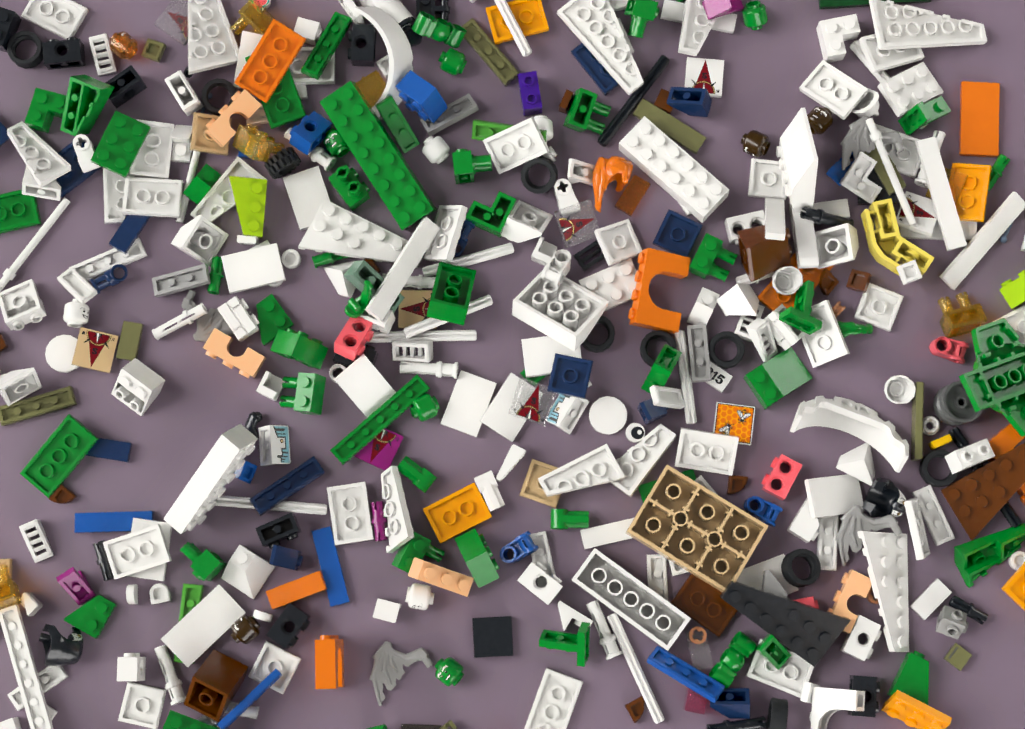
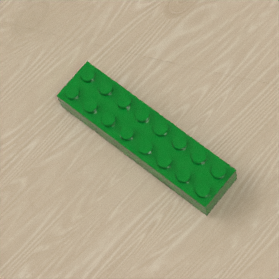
M349 81L320 101V104L401 230H407L422 220L423 217H427L437 210L355 82Z

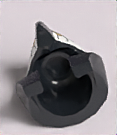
M879 477L869 488L862 508L871 517H884L890 514L894 515V517H899L906 510L904 504L906 497L890 479Z
M45 624L42 631L49 632L50 635L41 633L39 638L45 650L44 665L63 666L77 663L81 659L83 652L81 631L76 627H72V633L66 639L54 625Z

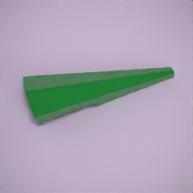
M1025 523L1015 528L1011 527L954 547V561L965 584L969 588L974 585L973 581L979 576H986L989 568L995 564L1000 565L1021 548L1020 544L1025 541Z

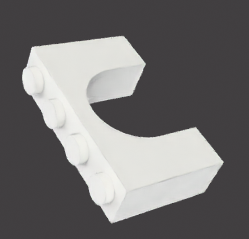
M813 687L812 711L809 716L811 729H827L830 717L839 710L864 711L865 691Z

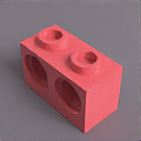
M350 317L334 342V353L355 361L358 356L363 354L365 350L364 345L367 341L370 342L374 335V331H372L373 323L361 317Z
M781 454L778 458L775 456L770 465L773 469L770 474L766 473L761 484L764 485L763 491L783 501L793 485L802 464ZM781 463L788 464V473H783L780 470ZM772 480L780 482L781 487L779 490H774L771 487Z

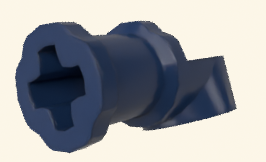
M465 219L461 236L457 243L461 246V251L455 253L454 258L462 256L468 242V236L471 230L475 228V224Z
M117 264L96 279H90V282L97 290V293L100 294V291L109 286L113 287L124 281L128 276V271L124 265ZM116 268L124 270L125 275L122 278L114 276L113 272Z

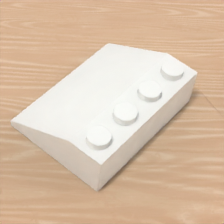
M801 108L780 137L779 146H776L777 158L780 157L779 168L783 170L782 181L786 183L785 194L786 197L789 196L791 204L812 203L815 197L818 156L806 109Z
M541 271L513 300L512 315L575 351L586 340L609 305V301L566 277L560 286L555 285L550 280L541 279Z

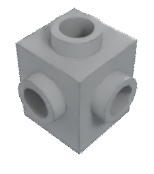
M944 605L937 617L936 632L958 640L962 633L965 634L969 625L966 622L967 613Z

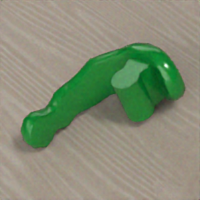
M369 280L364 281V290L361 296L348 300L344 310L347 316L357 318L364 313L371 300V289L373 288Z
M837 321L844 338L849 335L871 334L873 332L871 324L863 325L854 322Z

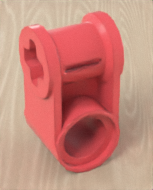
M941 336L930 343L929 349L935 356L948 359L954 363L964 364L966 349L970 345L963 341ZM937 342H941L943 344V351L937 348Z

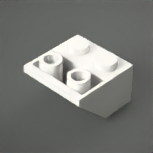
M134 358L121 369L111 394L142 416L161 392L165 379Z

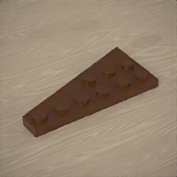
M1025 443L941 490L971 541L1025 483Z

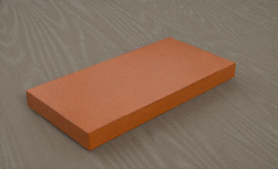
M273 19L234 83L263 102L268 103L307 39L276 19Z
M961 82L959 156H999L1000 83Z
M795 253L790 258V263L785 266H793L798 269ZM833 266L822 269H799L803 275V283L810 280L814 282L815 289L820 282L823 270L828 269L830 271ZM771 280L760 293L758 299L773 312L781 304L786 309L791 306L794 307L796 293L792 295L777 293L772 286Z

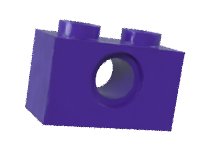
M537 72L519 73L518 85L524 116L541 114L542 102Z

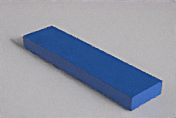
M153 511L75 513V533L128 532L132 529L133 518L153 520Z
M331 526L311 531L322 575L327 587L326 591L330 607L350 602Z
M657 646L647 659L648 664L713 703L717 701L725 689L723 684L660 646Z
M278 669L272 671L217 724L220 729H227L282 676Z

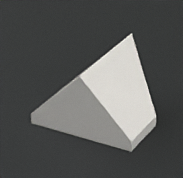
M354 261L323 267L337 293L351 298L356 287L344 277V274Z
M736 284L718 298L717 303L726 317L729 315H757L759 299L750 284Z
M864 443L841 455L836 468L871 486L875 477L871 446L868 443Z

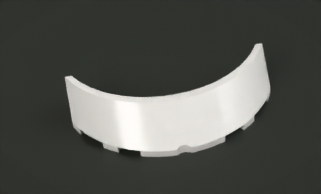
M356 6L354 11L364 16L375 26L383 38L388 52V80L384 92L376 104L391 95L396 104L399 105L402 99L398 96L399 91L395 86L410 70L413 71V53L409 40L401 26L386 12L375 6ZM374 105L372 109L380 120L382 117Z
M816 396L813 400L801 402L790 432L794 433L805 427L821 426L852 434L880 452L891 464L895 472L900 473L909 457V444L907 440H902L895 431V426L889 420L885 422L878 417V412L842 397L835 396L833 399H827L824 396Z

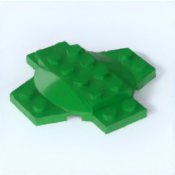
M1005 318L971 330L976 360L973 371L962 374L959 378L975 412L992 408L1003 414L1021 437L1025 436V344L1020 343L1018 340L1020 336Z

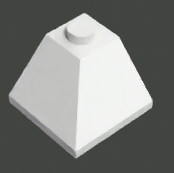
M519 200L507 217L501 236L517 243L539 237L543 234L553 215Z
M199 215L180 228L171 244L201 263L210 266L212 258L217 255L229 234Z
M846 223L815 232L819 258L818 269L855 260L859 249L857 229Z
M34 367L10 371L0 375V394L8 406L42 388Z
M239 545L228 561L221 579L250 598L255 599L275 566L270 565L268 561L245 546Z

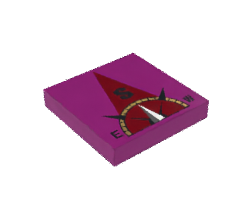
M384 429L353 457L385 471L391 466L404 437Z

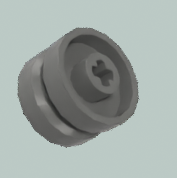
M956 381L942 387L934 397V412L938 419L946 425L959 426L972 422L982 412V410L975 412L961 381Z

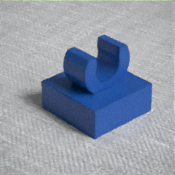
M246 461L239 470L234 472L235 478L250 484L258 466Z

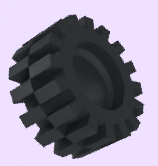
M287 147L282 149V151L276 152L277 154H273L272 158H268L264 166L272 179H279L295 170L300 165L301 159L293 147Z

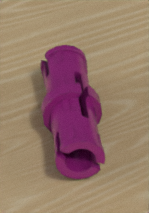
M383 501L371 502L373 516L371 524L374 525L375 541L388 540L385 536V523H387V519L384 518Z

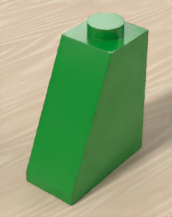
M917 651L906 653L887 693L888 696L891 697L899 690L928 705L929 661L924 659L925 655Z

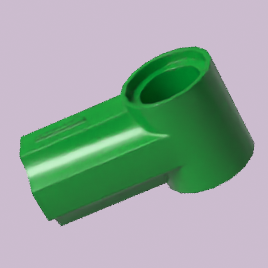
M407 456L398 465L399 472L410 479L424 493L437 479L431 472L424 467H420Z
M551 509L550 529L563 530L589 527V511Z

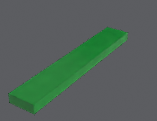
M417 374L330 451L344 465L410 408L415 398L426 394L430 390L429 386Z

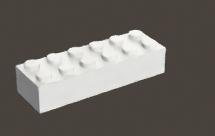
M645 116L619 142L620 152L702 223L728 197L729 189Z
M242 424L223 433L170 508L164 520L180 534L187 530L191 531L196 524L200 525L207 517L205 515L206 512L216 505L215 499L225 492V485L235 478L234 472L239 470L246 462L244 460L246 455L248 456L254 451V444L258 438Z
M595 548L572 578L574 583L667 651L691 619Z

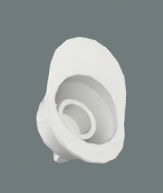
M867 88L868 93L852 112L860 118L864 116H878L880 106L878 92Z

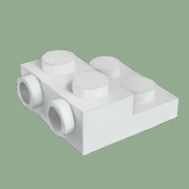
M32 279L0 292L1 311L4 321L10 330H22L24 325L30 322L38 323L42 320V317L47 316L35 282Z

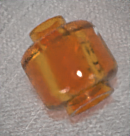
M122 31L111 36L110 50L119 58L131 59L136 55L138 44L131 35Z

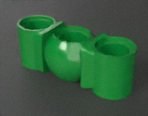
M423 11L419 12L412 26V30L415 33L427 36L428 38L431 37L438 42L443 41L446 45L453 48H459L467 33L460 25L448 23L441 18L435 19L433 15Z
M741 631L736 633L728 645L729 648L721 655L720 663H716L708 676L723 684L725 688H728L737 675L736 672L743 667L745 658H748L754 651L757 643Z

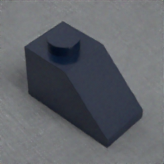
M671 87L667 104L689 116L708 117L712 100L707 89Z
M651 398L639 403L637 409L645 425H648L666 416L669 408L653 405Z
M273 545L269 561L270 565L296 571L298 567L302 566L303 556H301V551Z
M725 688L715 703L710 701V707L729 719H750L749 688Z

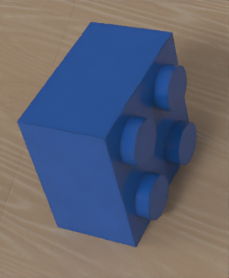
M411 70L395 86L399 91L398 96L406 102L405 106L411 112L414 110L418 112V116L424 121L428 119L434 124L448 108L437 88Z

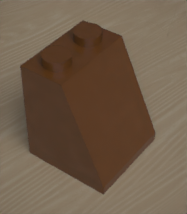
M765 225L737 231L741 264L751 282L790 263L792 248L788 244V239L791 237L788 227H785L786 235L784 241L766 239Z
M214 649L192 677L184 705L219 722L243 683L248 666Z

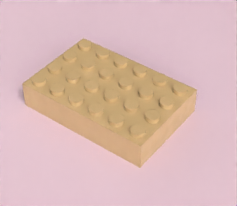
M666 465L627 529L626 534L723 592L731 581L736 582L767 530L768 525L669 465Z

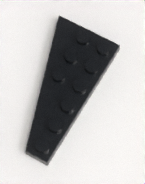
M731 581L720 595L724 601L767 633L773 635L778 641L813 667L816 666L851 621L849 618L841 617L828 611H822L735 581Z

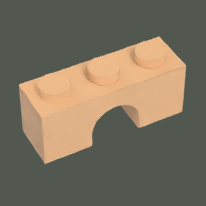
M245 89L242 92L238 90L231 97L233 102L229 106L225 104L219 110L221 115L216 120L212 118L206 124L208 129L205 133L221 147L236 133L229 124L230 116L232 114H240L248 120L262 105Z
M214 328L203 346L207 350L205 354L213 359H216V357L224 360L222 364L230 369L233 366L240 369L239 374L248 379L250 376L255 378L266 358L249 347L243 355L239 357L232 356L229 352V346L233 339Z
M415 557L408 576L466 597H468L474 580L472 577Z
M854 570L844 573L841 579V583H843L841 590L836 591L833 597L835 603L832 608L828 609V612L851 620L842 631L846 634L851 633L858 615L848 610V598L852 595L866 598L872 586L869 577Z

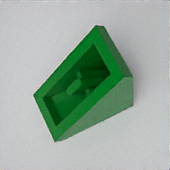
M768 634L755 648L758 653L778 670L791 656L771 634Z

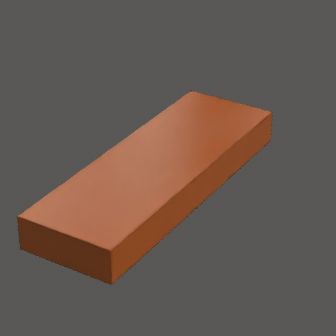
M317 571L266 591L271 608L274 610L326 590L327 587L322 572Z

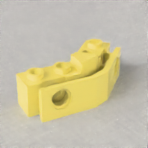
M892 198L872 202L869 209H865L861 213V219L869 252L873 258L898 276L897 266L916 260L921 274L924 275L935 257L900 236Z

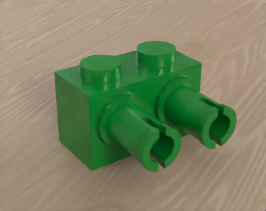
M628 0L624 15L631 16L632 21L627 35L643 38L647 22L653 21L658 16L659 7L657 6L659 2L652 0Z
M579 88L574 93L563 126L580 133L587 129L601 135L605 124L590 119L592 112H595L607 118L610 113L608 110H611V106L597 102L598 94Z
M458 149L456 152H452L456 184L475 182L474 174L476 172L492 171L491 154L474 156L471 154V150L467 151V149Z
M347 165L338 167L336 172L328 177V179L348 207L354 211L370 199L368 193L370 189L364 182H359L357 179L359 175L353 167L349 169Z
M706 233L689 266V272L705 279L706 275L709 276L710 274L725 282L730 271L715 265L713 261L719 258L733 265L738 254L723 248L722 240Z
M298 372V378L284 376L282 381H287L288 383L282 382V387L284 389H296L295 396L282 395L280 400L286 402L279 401L280 407L294 408V411L303 414L321 415L326 377L316 373Z
M413 531L414 537L399 548L391 565L409 573L414 557L422 560L424 555L440 562L442 558L437 556L436 553L444 556L445 551L430 545L432 540Z
M187 542L180 549L192 561L190 566L194 570L192 574L199 580L212 581L227 565L214 551L206 549L202 553L193 543Z

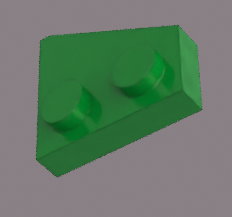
M272 294L256 304L261 341L264 346L275 339L278 329L286 331L287 328L290 329L294 326Z
M98 595L65 617L64 621L97 639L117 604L102 595Z

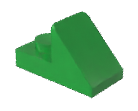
M205 164L182 194L198 205L221 175L208 164Z

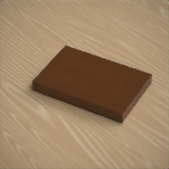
M693 574L689 575L671 601L673 606L717 637H720L738 611L720 597L721 591Z

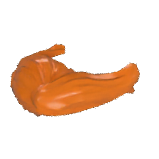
M611 156L609 159L604 157L598 158L594 167L592 181L595 209L599 213H601L602 198L608 184L616 180L617 187L615 190L617 192L623 190V187L628 184L633 170L631 161L619 156Z

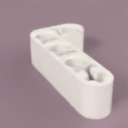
M789 200L798 269L818 268L819 258L813 221L800 217L801 211L806 212L802 208L808 207L812 209L813 202L791 204Z

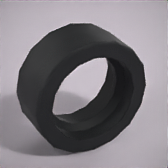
M20 31L9 39L7 53L10 59L19 67L24 69L36 67L43 61L42 40L33 32ZM32 40L37 46L36 53L29 59H20L16 55L17 46L22 41Z
M216 78L205 84L201 99L204 108L209 113L220 116L219 110L221 108L211 105L208 99L209 92L215 87H224L232 97L236 93V89L231 82Z
M536 157L529 160L521 171V181L524 187L535 194L549 191L558 179L556 165L546 157ZM542 164L549 169L550 180L546 185L537 186L530 181L529 170L533 165Z
M601 316L597 323L606 327L608 337L600 345L591 344L586 338L582 346L590 352H603L614 341V326L604 316Z
M652 331L641 342V358L651 367L656 361L647 353V345L651 340L655 338L664 339L669 346L677 350L674 338L665 331Z
M730 331L717 333L708 345L710 361L722 369L735 367L742 360L745 352L743 340L737 334ZM729 339L736 344L737 354L735 358L730 361H723L716 356L715 346L720 340Z
M940 449L934 450L922 458L919 471L922 479L927 484L934 487L949 485L956 479L958 472L952 474L951 470L949 475L942 480L934 479L928 472L930 460L935 457L945 459L944 456L950 454V452Z
M797 549L788 553L783 558L781 571L784 579L790 585L805 587L815 583L819 578L821 564L818 557L812 551ZM803 557L810 566L808 578L799 579L792 570L794 558Z
M771 698L767 715V729H786L788 701Z

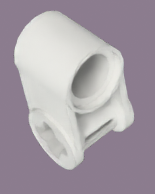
M83 134L75 136L73 146L83 173L101 167L91 162L95 148L89 138Z
M564 178L557 180L553 190L562 216L565 217L581 211L571 183ZM560 185L567 187L565 192L558 190Z
M564 249L556 251L549 263L545 265L541 279L550 280L555 285L560 286L571 268L570 252Z

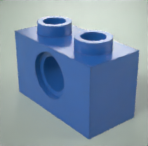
M313 111L309 116H304L298 126L295 125L291 129L289 143L308 155L324 140L325 134L331 129L332 123Z

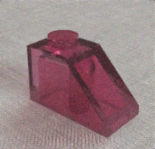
M687 687L683 710L705 714L707 699Z

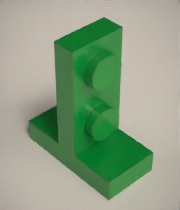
M939 96L927 103L922 101L916 104L898 122L906 135L910 136L922 126L948 115L951 110L944 98Z
M810 280L804 282L796 291L794 307L791 306L779 314L780 321L809 335L822 328V321L810 316L812 312V298L814 296V282Z
M665 344L641 389L650 393L649 387L653 385L664 386L682 352Z
M582 622L577 634L543 630L539 639V647L577 652V666L585 667L589 658L590 623Z

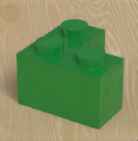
M36 88L24 123L30 129L49 133L54 116L63 117L66 95Z
M500 191L491 208L474 200L466 215V220L471 221L476 227L501 238L507 217L517 204V200Z
M287 328L286 331L278 329L270 351L320 370L329 348L323 346V342L318 339H309V335L304 332H296Z
M474 528L454 538L478 588L500 578L496 571L500 568L495 558L490 559L493 554L489 546L484 547L487 542L483 534L478 535Z

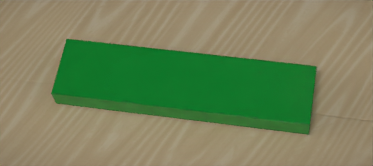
M338 12L334 13L301 68V73L317 80L320 78L349 29L352 18Z

